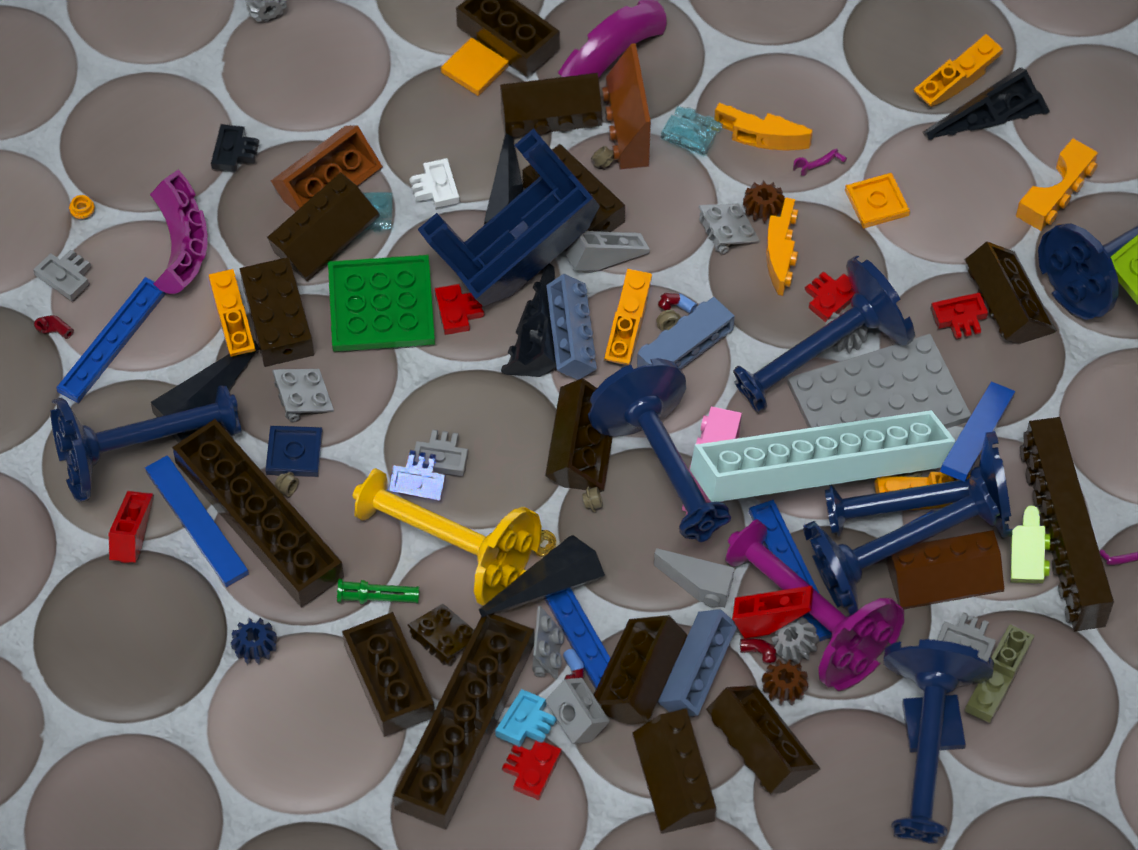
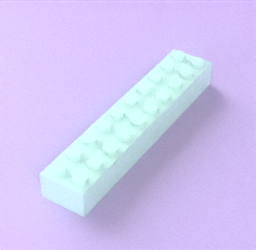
M930 410L696 444L694 446L690 471L711 502H723L941 468L956 441L933 411Z

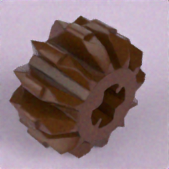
M764 180L761 185L754 182L752 187L747 188L745 191L743 206L746 208L747 216L753 215L754 222L760 218L765 224L767 219H770V215H781L785 196L783 195L782 188H775L774 182L770 185H767Z
M789 658L786 664H783L778 659L775 666L771 664L767 666V673L763 674L762 682L764 683L763 692L769 693L770 702L779 699L780 706L784 704V701H788L792 706L795 703V698L798 700L803 699L804 692L808 690L809 683L806 681L808 678L807 671H801L802 666L800 663L793 666Z

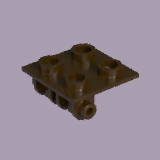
M444 604L407 625L410 628L409 632L412 634L411 638L419 642L425 650L429 649L431 655L435 654V657L443 665L447 664L448 666L452 665L456 660V657L453 655L466 648L474 632L472 627Z

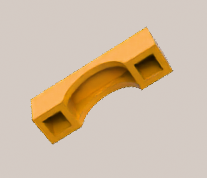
M1072 138L1059 154L1056 166L1063 180L1051 187L1032 186L1020 200L1016 217L1040 231L1047 224L1051 225L1058 215L1057 211L1060 208L1064 209L1068 205L1074 191L1077 193L1082 188L1086 176L1091 177L1098 166L1095 163L1098 152Z

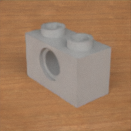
M583 678L564 679L546 699L552 714L558 719L565 730L566 736L573 744L591 742L610 722Z

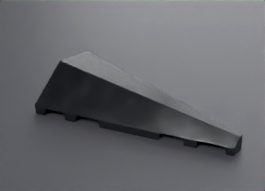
M1019 67L923 131L928 140H933V138L955 135L963 131L977 130L1003 124L1007 121L1025 119L1038 114H1047L1050 110L1041 92L1036 90L1027 70Z
M505 134L484 225L524 191L514 138L509 134Z
M551 263L542 269L543 274L540 282L537 281L533 285V289L536 291L533 300L527 301L516 329L518 339L515 346L509 347L508 353L511 357L508 364L502 365L501 372L505 375L541 377L556 367L546 286L555 280V267Z
M253 339L255 351L232 357L228 354L151 401L153 414L156 417H161L215 403L217 388L220 385H226L230 392L239 374L245 371L249 360L255 352L258 353L260 350L256 341ZM199 429L175 434L172 437L179 443Z
M574 535L567 537L546 556L479 609L481 617L483 618L542 600L553 594L583 586L604 577L605 574L596 551Z

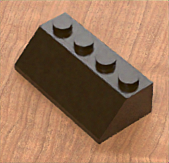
M598 73L500 85L501 116L504 133L512 137L527 135L533 128L538 134H545L548 132L602 126V106Z
M340 172L274 230L267 239L274 253L280 258L289 257L292 269L307 281L375 221L380 214L358 186Z
M986 241L964 259L969 267L968 273L978 284V292H980L982 298L989 305V313L1000 326L999 332L1004 339L1022 344L1057 331L1015 251Z
M583 378L560 387L545 476L564 488L586 490L587 487H590V489L598 487L599 491L602 492L605 488L613 436L600 434L591 425L588 419V413L590 414L592 407L590 399L597 387Z
M670 615L628 620L594 693L595 699L606 716L625 724L648 723L688 636Z
M756 685L726 687L706 709L712 717V722L724 732L728 738V743L740 753L744 759V764L755 773L760 780L762 788L770 794L786 792L821 769Z
M687 708L660 714L632 732L660 833L663 834L715 822L716 804Z

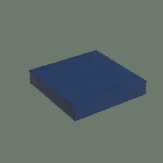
M270 426L266 475L279 476L280 474L292 472L294 476L319 477L323 436L322 427Z
M946 695L940 750L965 749L966 743L958 695ZM923 697L903 698L902 706L910 753L917 752Z

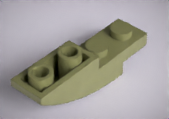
M1009 624L991 657L994 661L993 676L984 683H978L967 703L965 712L989 723L991 722L996 711L999 710L1035 635Z

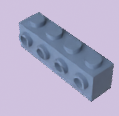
M563 274L546 285L557 371L578 380L597 369L587 288L585 283Z
M712 297L707 302L700 303L694 312L688 316L681 317L675 326L669 330L662 331L655 341L651 344H645L640 348L637 354V368L652 364L650 359L661 358L673 361L682 369L733 331L735 316L715 297Z
M723 610L698 612L658 700V703L668 712L687 708L689 716H698L737 628L734 621Z

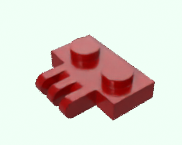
M822 272L819 275V279L815 278L812 284H808L805 287L806 292L814 298L809 303V309L825 322L831 318L833 312L839 314L842 309L844 310L851 304V299L854 295L849 278L845 274L835 281L828 274Z
M460 284L435 288V296L444 335L470 331L468 320L484 316L482 304L471 293L462 294Z
M980 292L931 303V311L938 329L951 326L955 339L962 337L960 329L963 330L965 337L971 336L970 327H972L975 335L981 334L978 320L987 319L988 311Z
M536 740L531 750L513 745L511 752L516 755L508 754L506 758L507 762L513 765L504 763L502 770L517 777L513 785L515 791L540 800L562 754V749Z

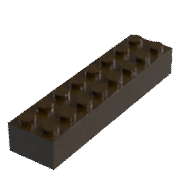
M1054 417L1029 421L1027 431L1023 433L1024 443L1020 446V456L1022 461H1026L1028 467L1026 468V477L1028 483H1032L1034 488L1032 497L1034 505L1039 506L1040 526H1045L1046 534H1050V550L1047 551L1052 552L1053 573L1059 577V594L1061 599L1065 598L1067 605L1065 607L1066 619L1072 623L1074 632L1106 627L1114 599L1061 418Z
M216 419L172 447L175 462L300 607L337 583L339 578H344L342 561Z
M495 614L480 618L393 794L395 810L446 830L534 647L535 636L533 628Z

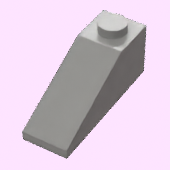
M586 231L568 247L566 255L575 270L598 271L648 254L650 248L641 233Z
M656 548L654 557L655 567L698 601L704 602L710 607L720 606L725 608L733 582L734 567Z

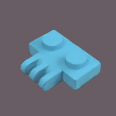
M521 689L496 728L495 735L519 747L526 737L543 742L546 738L545 734L550 732L551 726L556 722V718L543 711L546 706V699Z

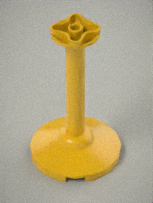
M376 468L370 472L364 483L357 485L353 491V499L356 500L355 517L366 520L379 510L476 555L478 566L475 573L474 594L477 603L482 606L526 571L524 568L529 560L531 551L538 552L542 529L540 517L536 512L524 506L513 509L500 521L495 530L486 537L386 491L388 483L386 473Z

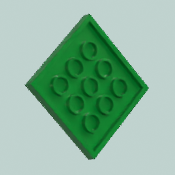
M429 255L328 261L333 352L435 345Z

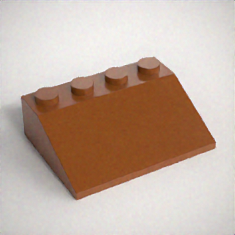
M636 43L629 45L606 76V87H602L603 102L608 103V106L605 107L606 120L611 121L612 126H609L610 141H615V145L612 146L613 158L618 160L620 170L649 166L651 120Z

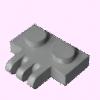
M70 250L61 259L50 253L33 270L35 276L73 301L89 285L88 279L83 275L90 269L91 263L87 260L84 261L83 257Z
M432 430L429 443L416 441L411 467L417 470L463 476L468 449L457 447L459 433H453L451 441H447L448 432L443 431L441 440L437 439L438 430Z
M964 612L958 626L944 621L937 640L979 650V658L987 662L989 661L996 640L984 636L988 621L983 620L979 629L976 627L979 618L973 616L970 625L966 624L968 614Z

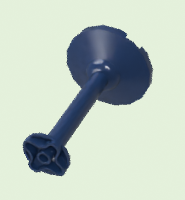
M1072 223L1058 224L1042 236L1038 247L1039 267L1042 275L1047 272L1049 280L1055 288L1052 295L1056 301L1071 314L1085 320L1102 317L1115 307L1119 296L1118 276L1111 256L1138 235V225L1105 245H1102L1086 229Z
M854 256L847 262L848 278L854 292L851 299L852 308L754 374L741 366L735 367L733 370L736 377L734 383L757 413L767 409L765 397L767 389L862 325L868 328H878L889 339L901 346H907L914 340L915 331L910 316L904 319L896 305V302L901 300L899 295L872 262L865 260L861 263L857 260L859 256Z
M661 358L650 359L652 364L643 365L633 369L632 365L623 367L606 378L593 392L590 399L592 407L590 414L588 413V419L591 425L600 434L617 437L632 435L640 431L644 432L688 513L679 525L680 534L684 538L705 542L712 536L714 531L731 521L729 508L722 502H706L661 421L681 402L686 391L685 375L673 361Z
M220 385L217 388L215 403L97 433L89 426L80 423L68 402L62 397L52 400V403L57 404V409L50 410L52 432L59 461L66 460L69 479H66V482L74 499L79 503L88 501L91 497L92 469L98 463L101 453L199 429L214 419L224 427L229 435L235 436V434L241 433L237 400L234 394L229 393L226 385Z
M995 431L986 432L979 466L971 471L970 477L978 478L981 476L988 492L1000 513L999 516H996L995 526L1002 538L1012 537L1013 530L1009 529L1008 524H1005L1006 521H1010L1011 510L1003 461L1000 459L998 447L993 448L992 446L993 444H999ZM966 479L965 482L957 480L844 499L841 498L833 485H829L830 489L825 490L831 533H837V536L840 537L845 520L959 501L969 496V479Z
M980 476L978 478H969V496L853 550L845 544L837 545L815 521L803 525L806 540L810 539L815 555L812 556L831 598L837 608L840 606L846 608L850 616L859 610L856 584L862 578V569L978 515L989 525L995 526L996 516H999L1000 513L988 492L983 478Z
M920 639L919 646L902 648L901 641L895 642L885 648L884 665L891 672L914 680L916 685L924 691L910 816L893 821L891 828L894 829V836L898 838L938 843V838L946 836L948 831L946 827L932 820L946 694L954 691L957 686L984 683L991 679L994 661L989 658L988 663L986 660L978 657L979 650L953 642Z

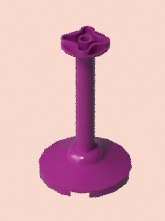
M758 519L752 521L742 531L732 533L729 537L728 544L730 546L725 561L732 567H738L750 561L782 590L810 586L763 545L767 536V527ZM813 588L812 607L808 613L832 633L831 641L826 647L818 667L819 680L828 688L835 687L838 691H844L858 684L880 665V662L876 659L883 652L887 644L897 642L904 625V609L892 598H879L866 604L855 614L846 617Z

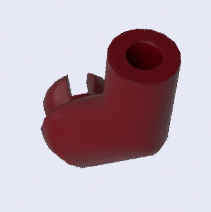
M55 315L39 317L34 322L35 329L41 333L58 332L62 337L68 339L74 332V329Z
M740 639V653L759 652L762 654V661L764 663H774L777 660L775 646L764 639Z

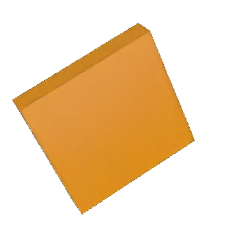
M471 37L441 66V73L479 96L509 66V61Z
M892 173L845 185V192L863 229L907 217L910 214L909 207Z

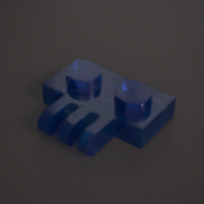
M410 450L406 467L393 465L389 492L441 501L446 475L434 473L436 454H430L429 463L427 464L425 463V452H420L418 462H416V451Z

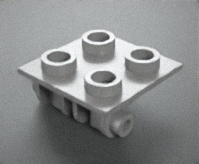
M739 203L698 206L701 211L699 220L706 229L705 231L709 235V239L714 240L713 244L717 252L721 254L727 253L730 244L760 242Z
M320 369L272 370L275 378L274 385L279 390L278 396L281 400V405L285 407V416L291 422L299 420L301 413L334 411Z
M538 606L532 670L537 677H544L545 673H550L554 679H558V670L562 665L560 648L564 642V634L562 629L541 606Z

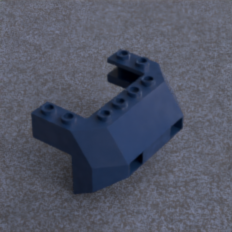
M534 128L514 146L537 171L540 177L468 240L464 242L438 213L434 214L418 228V231L427 243L454 270L474 298L483 306L508 298L518 291L588 230L600 207Z

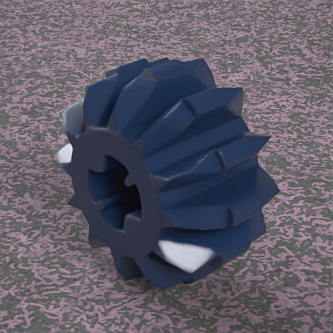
M250 617L246 625L239 622L238 630H232L231 634L233 639L231 640V647L235 650L236 657L238 659L244 657L247 664L252 659H255V662L259 664L262 657L269 660L271 657L270 652L276 651L277 648L275 643L277 634L273 631L272 625L270 623L264 624L261 617L256 623Z

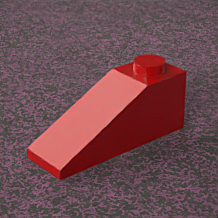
M127 491L109 531V560L122 563H136L142 549L151 511L152 493Z
M811 585L736 597L732 620L744 639L770 635L811 611L813 587Z

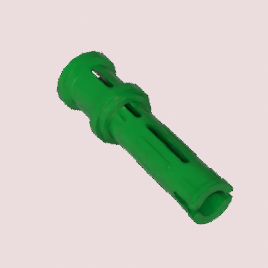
M339 578L337 603L348 600L359 601L360 604L367 603V600L418 604L419 586L368 584L366 580H361V582H345ZM381 592H385V593H403L404 595H398V594H381Z

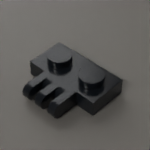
M220 124L211 160V168L236 172L238 162L254 163L260 141L257 138L245 137L246 132L243 126Z

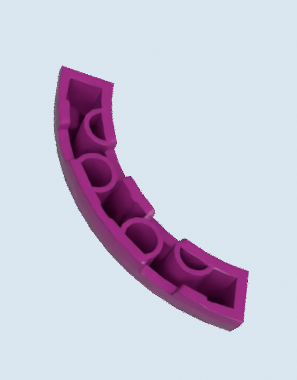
M639 0L638 5L634 7L624 6L614 12L587 35L588 41L580 50H573L558 71V74L562 77L598 73V77H600L608 66L626 51L630 44L637 43L651 36L663 35L667 19L664 8L657 0Z
M179 169L163 179L150 194L166 220L171 238L169 263L164 273L153 284L168 294H176L191 283L199 272L207 250L208 234L203 210H199L194 199L196 194Z

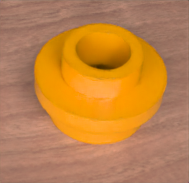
M85 195L75 196L69 205L71 215L77 219L88 218L95 209L93 201Z

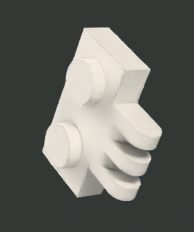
M447 158L423 163L424 174L410 177L409 180L413 193H415L416 201L433 199L435 208L459 203V195Z

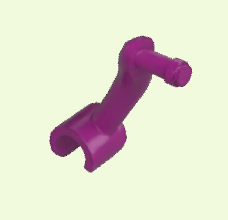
M838 149L831 150L825 156L809 163L805 158L799 157L794 161L793 171L800 167L802 168L801 175L805 176L808 170L825 165L834 157H837L842 162H845L847 158L839 154Z
M1101 549L1099 551L1100 555L1107 561V565H1119L1138 560V552L1110 557L1104 550Z

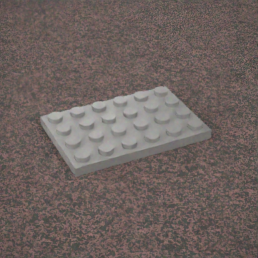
M931 334L915 338L907 346L895 344L788 377L787 381L808 428L932 410L944 427L948 429L967 423L971 417Z

